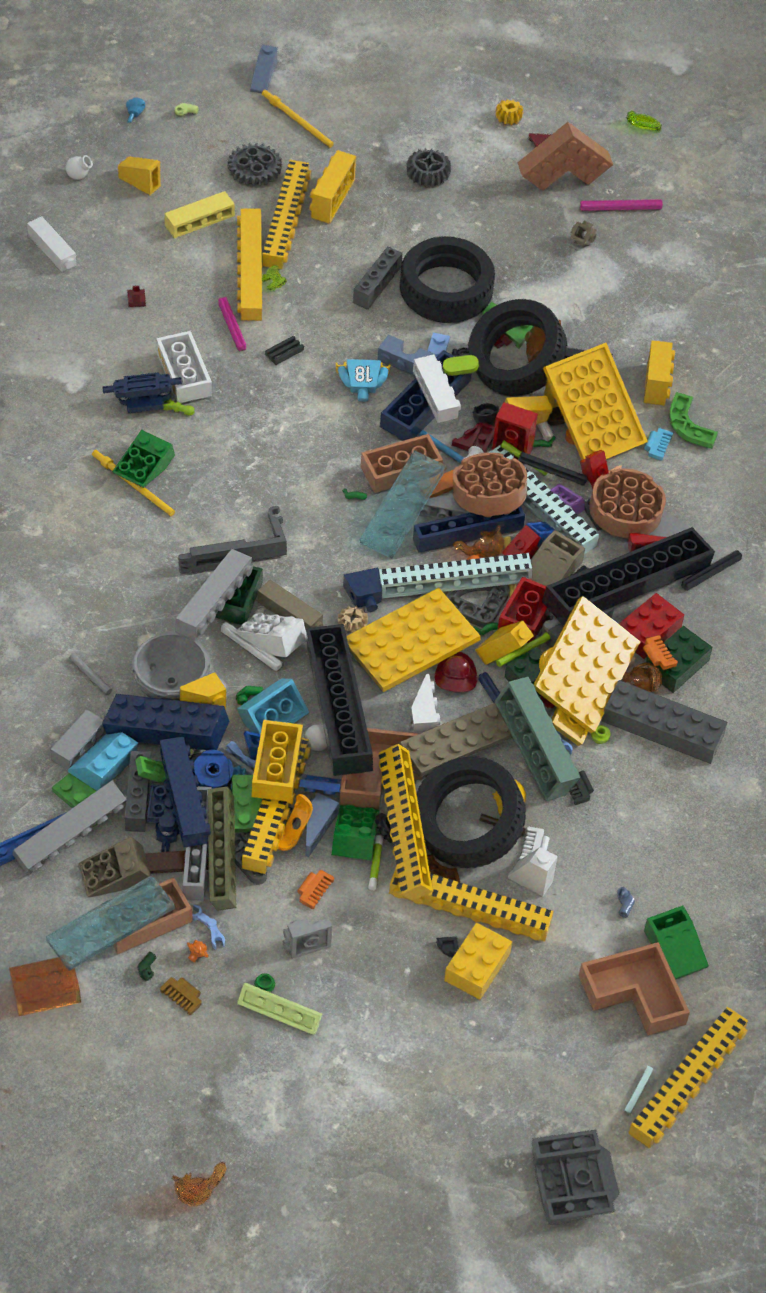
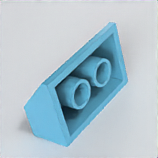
M281 678L237 708L245 726L251 732L261 734L263 720L295 723L309 713L293 679Z
M123 732L106 734L68 769V772L98 791L130 764L131 751H137L138 742Z

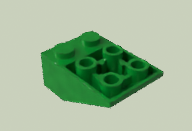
M141 429L112 472L144 488L170 464L175 456L173 445Z
M349 804L340 805L333 835L331 855L371 861L377 831L375 819L380 810H375L371 807L360 808Z
M684 905L647 918L644 932L651 944L659 942L675 980L709 967L693 921Z

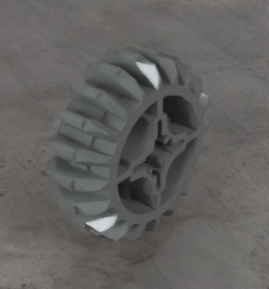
M425 148L423 151L419 149L418 152H413L406 163V172L409 179L413 180V183L418 182L419 186L423 184L425 187L427 185L433 187L434 185L439 186L440 183L444 184L451 173V163L448 156H445L444 152L439 153V150L433 151L432 148L431 150Z

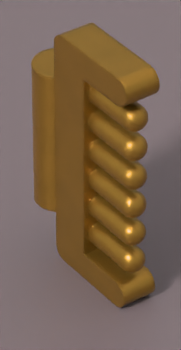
M170 977L160 987L161 993L168 995L169 998H172V1001H176L177 1005L180 1004L181 1008L184 1007V1011H187L188 1015H192L202 1005L201 1000L198 998L201 992L183 977L178 981Z

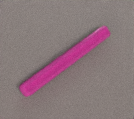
M661 199L593 200L580 202L581 211L662 209L663 207Z

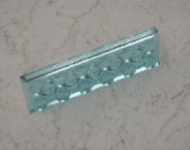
M414 450L361 536L360 543L393 558L446 471V465Z
M151 875L47 935L46 941L70 971L175 909V904Z

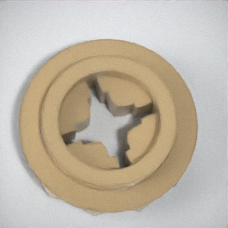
M348 605L346 609H341V612L338 614V623L344 624L346 631L355 632L367 625L368 614L364 612L363 608L359 609L357 605L355 607ZM355 615L356 618L351 622L350 617Z

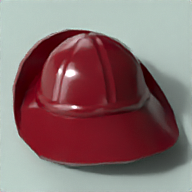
M458 652L439 662L434 676L438 687L451 692H468L474 689L478 682L476 666L473 660L463 652Z

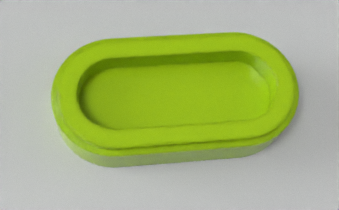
M473 355L451 357L443 362V371L451 376L473 373L479 368L478 359Z

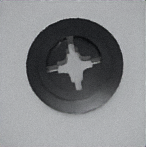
M380 813L376 815L375 819L377 829L385 840L392 843L390 822L386 814Z

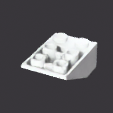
M256 613L235 631L237 635L269 655L287 657L306 641L303 619L293 616L282 617L279 615Z
M426 674L411 707L409 733L420 734L440 725V715L435 710L437 709V698L433 697V693H435L434 681H430L429 674Z

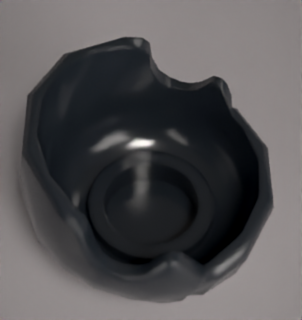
M484 403L474 407V420L477 423L495 424L496 416L500 410L499 406Z

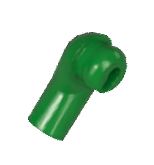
M245 686L236 694L237 703L243 705L250 696H256L262 692L263 687Z

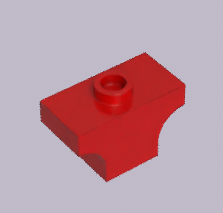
M603 450L585 456L586 459L580 461L582 474L587 476L592 489L596 480L601 475L604 476L609 473L605 451Z
M525 525L502 551V554L505 556L529 553L531 559L539 549L537 544L541 537L529 526Z

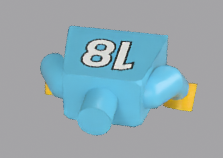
M347 359V364L346 362H343V365L336 363V372L339 374L344 385L350 388V392L358 393V401L366 402L368 401V393H375L376 388H380L387 379L391 364L385 367L382 365L381 360Z

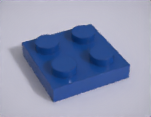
M303 774L299 787H303L304 791L316 792V789L324 790V794L335 795L336 792L341 790L342 779Z

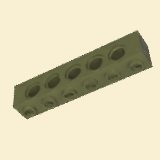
M228 787L208 789V823L211 829V835H209L210 903L217 911L237 908L234 795Z

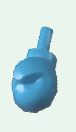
M134 97L126 102V107L130 114L127 122L131 123L133 118L138 117L145 109V101L143 99Z

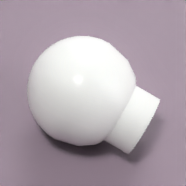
M87 155L72 157L66 163V173L72 179H83L88 174L93 163Z
M316 724L310 726L304 737L309 739L308 747L313 751L325 750L327 743L323 725Z

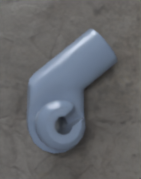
M621 887L617 890L618 899L622 904L619 915L627 918L635 901L630 891L625 887Z

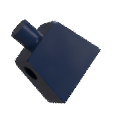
M379 568L344 574L343 587L354 606L357 605L358 608L365 606L368 612L376 611L378 608L377 604L382 601Z

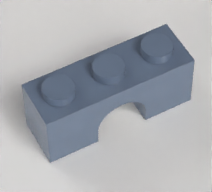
M389 334L378 348V360L388 365L391 364V366L414 376V359L435 355L422 348H419L414 354H406L403 352L404 341Z

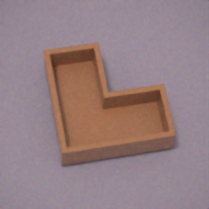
M569 122L565 123L517 162L522 177L542 191L567 171L589 185L613 166L609 152Z
M367 728L373 753V772L342 775L339 805L349 804L355 807L379 809L382 772L379 767L378 753L399 744L401 741L416 736L418 733ZM412 767L414 780H422L423 776L419 777Z
M659 942L581 963L579 978L593 1011L632 1000L647 1035L687 1024L690 1014Z

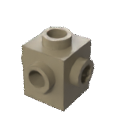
M583 221V223L576 222L572 227L570 238L575 239L574 243L583 247L585 244L590 245L596 239V229L592 228L593 224L587 221Z

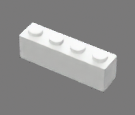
M435 355L414 359L413 372L437 423L458 418L461 405L454 396L453 387H450L448 384L447 375L442 372L440 361H437Z

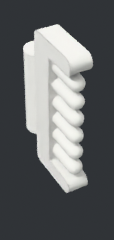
M527 827V836L523 845L525 849H522L524 853H521L520 860L527 856V853L530 854L539 847L547 851L550 839L548 836H544V829Z

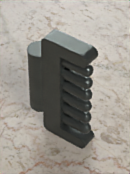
M585 771L579 772V780L570 789V795H574L572 799H574L575 805L590 801V794L594 792Z

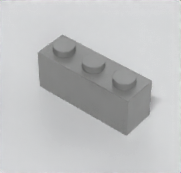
M87 709L82 715H78L74 724L64 731L58 741L52 744L50 748L51 761L68 770L106 733L102 724L104 719Z

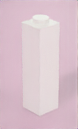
M42 216L27 223L28 236L61 272L76 266V253Z

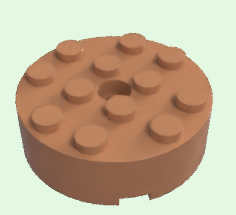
M480 453L463 459L461 464L455 467L453 471L454 499L461 508L485 517L509 514L520 507L526 499L527 471L520 461L515 458H505L500 453Z
M614 469L604 476L601 475L596 480L589 503V510L595 523L610 535L628 538L629 533L648 535L661 522L666 497L661 485L658 486L648 474L634 469Z

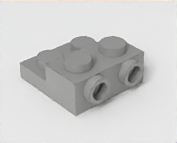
M307 918L294 920L287 924V929L283 930L285 937L283 946L285 951L289 952L293 959L330 948L332 938L330 919L316 921L312 925L309 924Z

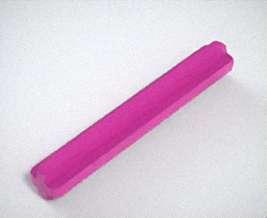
M226 297L219 298V307L237 350H246L247 344Z

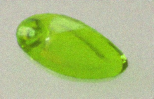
M633 111L627 113L626 119L631 125L661 132L662 125L654 117L646 114H636Z

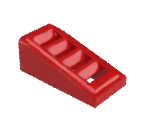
M629 533L627 543L629 552L666 537Z

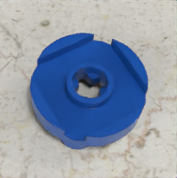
M204 751L194 762L195 771L193 775H197L200 787H212V789L226 787L232 778V761L227 759L221 751ZM214 766V769L218 770V772L212 774L208 769Z

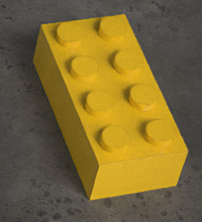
M337 150L335 155L331 156L328 167L324 168L322 177L318 178L315 189L313 188L310 193L312 202L309 210L311 211L312 219L328 224L331 223L355 181V155Z
M263 720L252 780L251 797L292 802L303 725Z

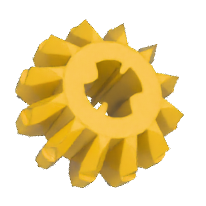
M508 99L506 101L501 100L496 106V118L499 120V123L504 122L505 125L510 124L512 126L513 123L518 124L523 117V106L520 105V102H515L514 99L512 101Z

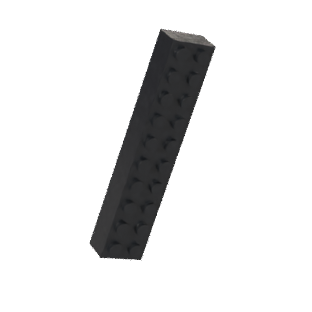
M691 527L547 585L542 602L564 626L575 604L582 596L601 611H604L706 568L711 564L715 551Z
M344 624L306 628L307 650L333 776L373 772V753Z

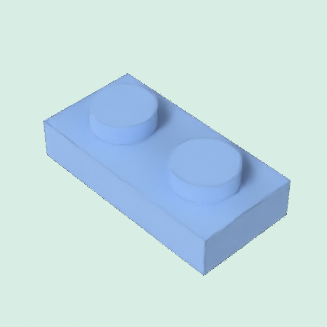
M433 332L427 351L435 354V357L443 350L447 351L450 336Z

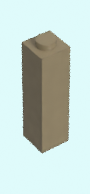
M272 580L267 581L258 590V603L276 615L282 617L293 616L303 619L305 630L306 628L323 626V614Z

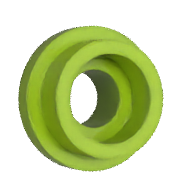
M598 725L596 731L591 733L593 741L598 744L607 742L611 735L610 730L603 725Z

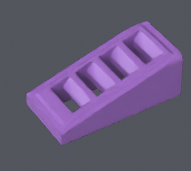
M561 484L550 489L554 494H559L560 499L570 506L577 515L585 510L584 498Z

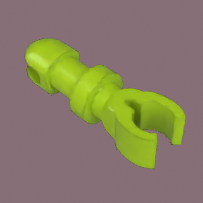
M171 399L164 401L167 404H164L163 410H174L177 413L180 411L188 416H192L195 413L193 406L181 405V402L175 403Z

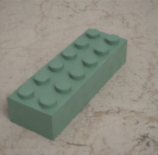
M529 677L510 681L499 694L495 703L545 801L566 796L580 778L578 769L574 766L569 752L561 741V736L557 733L552 719L548 716L544 704L540 700L535 686L531 683Z

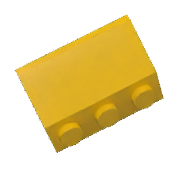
M214 672L181 686L180 701L221 705L226 710V688Z

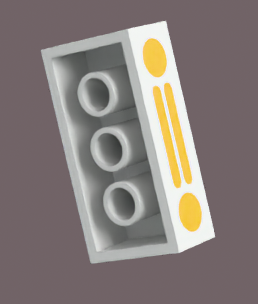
M191 331L156 338L157 355L165 374H169L171 378H182V385L171 386L176 402L184 403L212 396V382Z

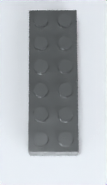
M618 680L610 696L602 719L604 723L709 764L713 761L728 723L621 680Z

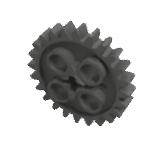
M257 142L254 146L249 143L247 147L242 144V148L236 147V151L232 150V155H229L228 171H230L231 176H234V180L239 179V183L245 181L246 185L252 183V186H254L255 183H258L261 186V182H264L267 185L268 180L273 182L274 178H278V174H281L282 158L279 157V153H275L276 149L270 150V146L266 148L264 144L258 146Z

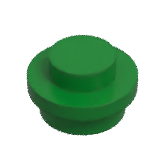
M263 973L255 979L254 986L271 993L275 988V980L271 975Z

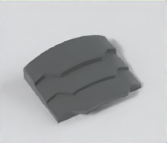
M596 1129L532 1139L531 1145L535 1173L543 1209L549 1225L568 1223L574 1219L615 1212L613 1202L620 1192L614 1173L611 1153L600 1145Z

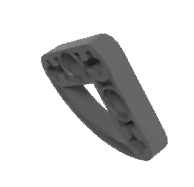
M508 585L449 591L446 596L456 608L459 609L460 606V613L469 623L483 628L487 624L494 623L509 597L510 589ZM474 591H490L482 606L459 597ZM504 591V592H501V594H500V596H499V598H498V597H497L498 592ZM496 603L498 607L491 608L488 604ZM471 609L473 613L465 614L463 610Z

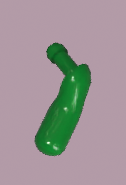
M552 436L550 441L543 439L534 440L533 447H552L556 437Z
M343 489L346 499L357 498L366 500L367 498L366 493L359 491L348 492L347 489Z
M498 623L487 624L482 629L476 626L473 628L479 632V635H484L489 631L497 630Z

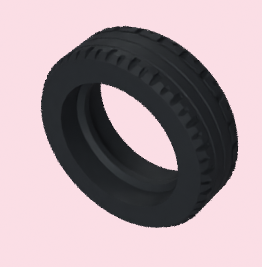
M450 236L430 238L415 245L404 256L400 272V293L405 303L415 313L428 320L441 323L466 321L484 311L492 299L495 281L494 264L484 250L468 240ZM453 267L468 273L476 283L466 290L448 293L426 286L418 277L423 272L432 268Z
M514 299L494 306L477 321L469 337L468 355H473L478 359L479 368L475 372L486 387L494 392H498V394L520 396L533 393L546 386L547 377L543 368L565 359L568 344L566 334L550 308L535 300ZM525 325L536 326L544 331L546 336L545 344L539 355L529 364L517 369L504 370L494 367L491 363V350L496 341L505 332Z
M464 756L444 762L426 776L416 792L425 846L437 859L448 865L458 866L459 868H477L489 865L502 858L503 855H506L517 843L523 832L526 808L521 791L509 771L491 759L480 758L479 756ZM468 784H484L494 788L501 797L503 810L498 822L489 832L476 839L458 841L447 838L440 831L436 821L437 811L442 801L452 791Z

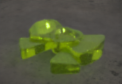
M278 266L270 267L262 277L263 282L270 279L273 281L267 286L268 290L274 291L276 288H280L287 283V279L279 273Z

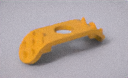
M303 794L296 796L295 807L285 825L283 835L278 836L279 850L287 851L292 849L298 843L310 819L313 806L311 801ZM295 818L301 820V825L298 829H294L292 826Z

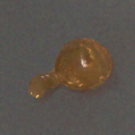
M498 525L494 531L480 532L483 537L477 539L471 547L462 541H455L453 546L455 549L463 551L467 556L477 554L480 558L499 556L504 548V538L500 532L501 526Z
M644 662L636 665L631 672H625L621 681L631 682L636 687L655 693L662 684V673L653 664Z
M225 1162L216 1164L212 1175L208 1179L202 1177L191 1179V1172L189 1175L186 1173L182 1178L172 1175L171 1178L174 1181L175 1193L178 1199L188 1206L195 1207L204 1204L211 1197L213 1189L218 1186L227 1170Z

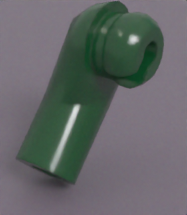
M148 952L137 966L140 978L145 981H149L154 976L151 964L157 957L152 952Z

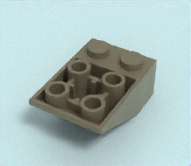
M554 530L544 540L531 560L532 581L547 586L570 577L583 563L585 548Z
M131 836L79 862L87 897L135 888L152 879L143 845Z

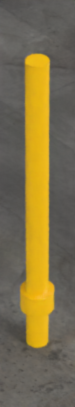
M267 90L262 91V95L269 100L271 105L281 109L329 148L334 145V142L282 103L279 97L272 95Z
M97 450L92 452V456L100 461L104 468L111 471L114 470L116 465L111 458L104 456ZM122 478L169 516L174 515L175 510L148 489Z

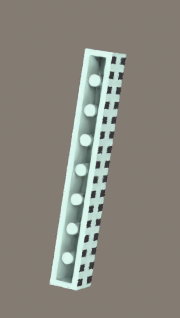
M500 446L489 452L503 454V457L508 459L514 458L510 452ZM525 468L527 471V496L523 504L542 522H546L559 533L584 547V554L595 548L598 544V532L591 528L582 517H579L570 506L566 505L557 494H554L545 483L536 478L534 473Z
M529 553L379 569L382 598L427 594L437 588H440L442 592L518 584L522 577L532 580V566Z

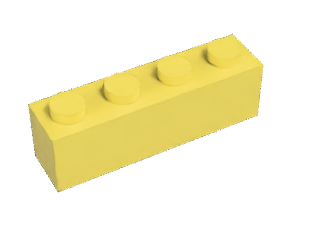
M224 191L166 212L165 226L171 235L177 238L234 217L235 204Z

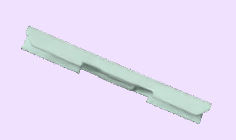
M647 1066L624 1110L629 1112V1115L653 1071L652 1067Z

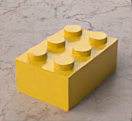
M651 340L643 403L665 406L666 399L670 398L671 388L668 387H672L673 376L670 374H673L674 363L671 361H674L675 350H672L673 343Z
M476 922L446 967L444 981L481 1000L509 957L513 941Z

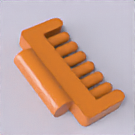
M660 635L646 639V645L643 649L654 666L660 665L663 670L677 666L678 661L672 658L670 651H667L668 649L665 647V644H662L663 641L660 640Z
M319 870L317 874L310 872L297 890L301 895L300 903L315 909V905L318 903L317 900L321 899L323 893L329 888L328 885L334 882V877L323 870Z

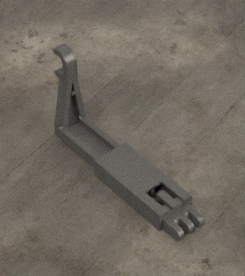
M273 506L268 509V518L274 538L246 542L245 539L191 547L189 548L190 553L178 555L179 572L196 573L215 570L231 549L252 557V560L287 555V541L280 525L283 523V517L273 516V514L280 512V507Z

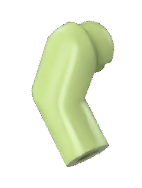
M182 103L175 107L174 112L178 116L187 113L197 114L199 106Z

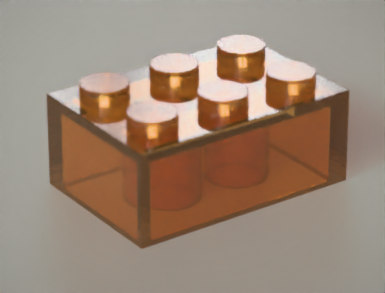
M71 954L9 968L11 985L19 1016L81 1003L80 988Z

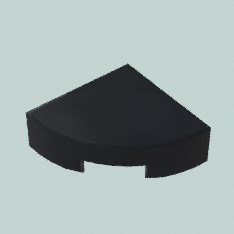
M457 936L436 938L439 950L453 958L459 949Z

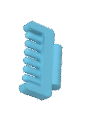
M659 428L657 432L651 431L648 442L644 447L646 451H649L648 456L662 461L673 433Z

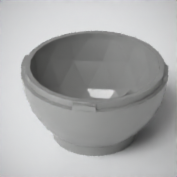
M163 632L149 638L136 650L132 659L134 679L141 691L148 697L180 701L181 686L209 675L210 657L197 640L194 641L175 632Z

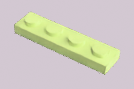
M248 983L243 984L237 1002L241 1006L312 1035L316 1034L322 1017V1013Z

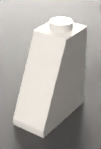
M539 847L516 863L508 875V879L544 896L553 883L558 856Z

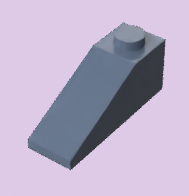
M262 44L250 88L251 92L262 93L263 90L268 91L278 62V47Z
M317 793L314 799H310L313 811L307 823L305 856L307 857L312 854L339 811V802L320 793Z

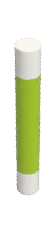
M381 835L375 836L368 889L372 891L377 888L383 836Z

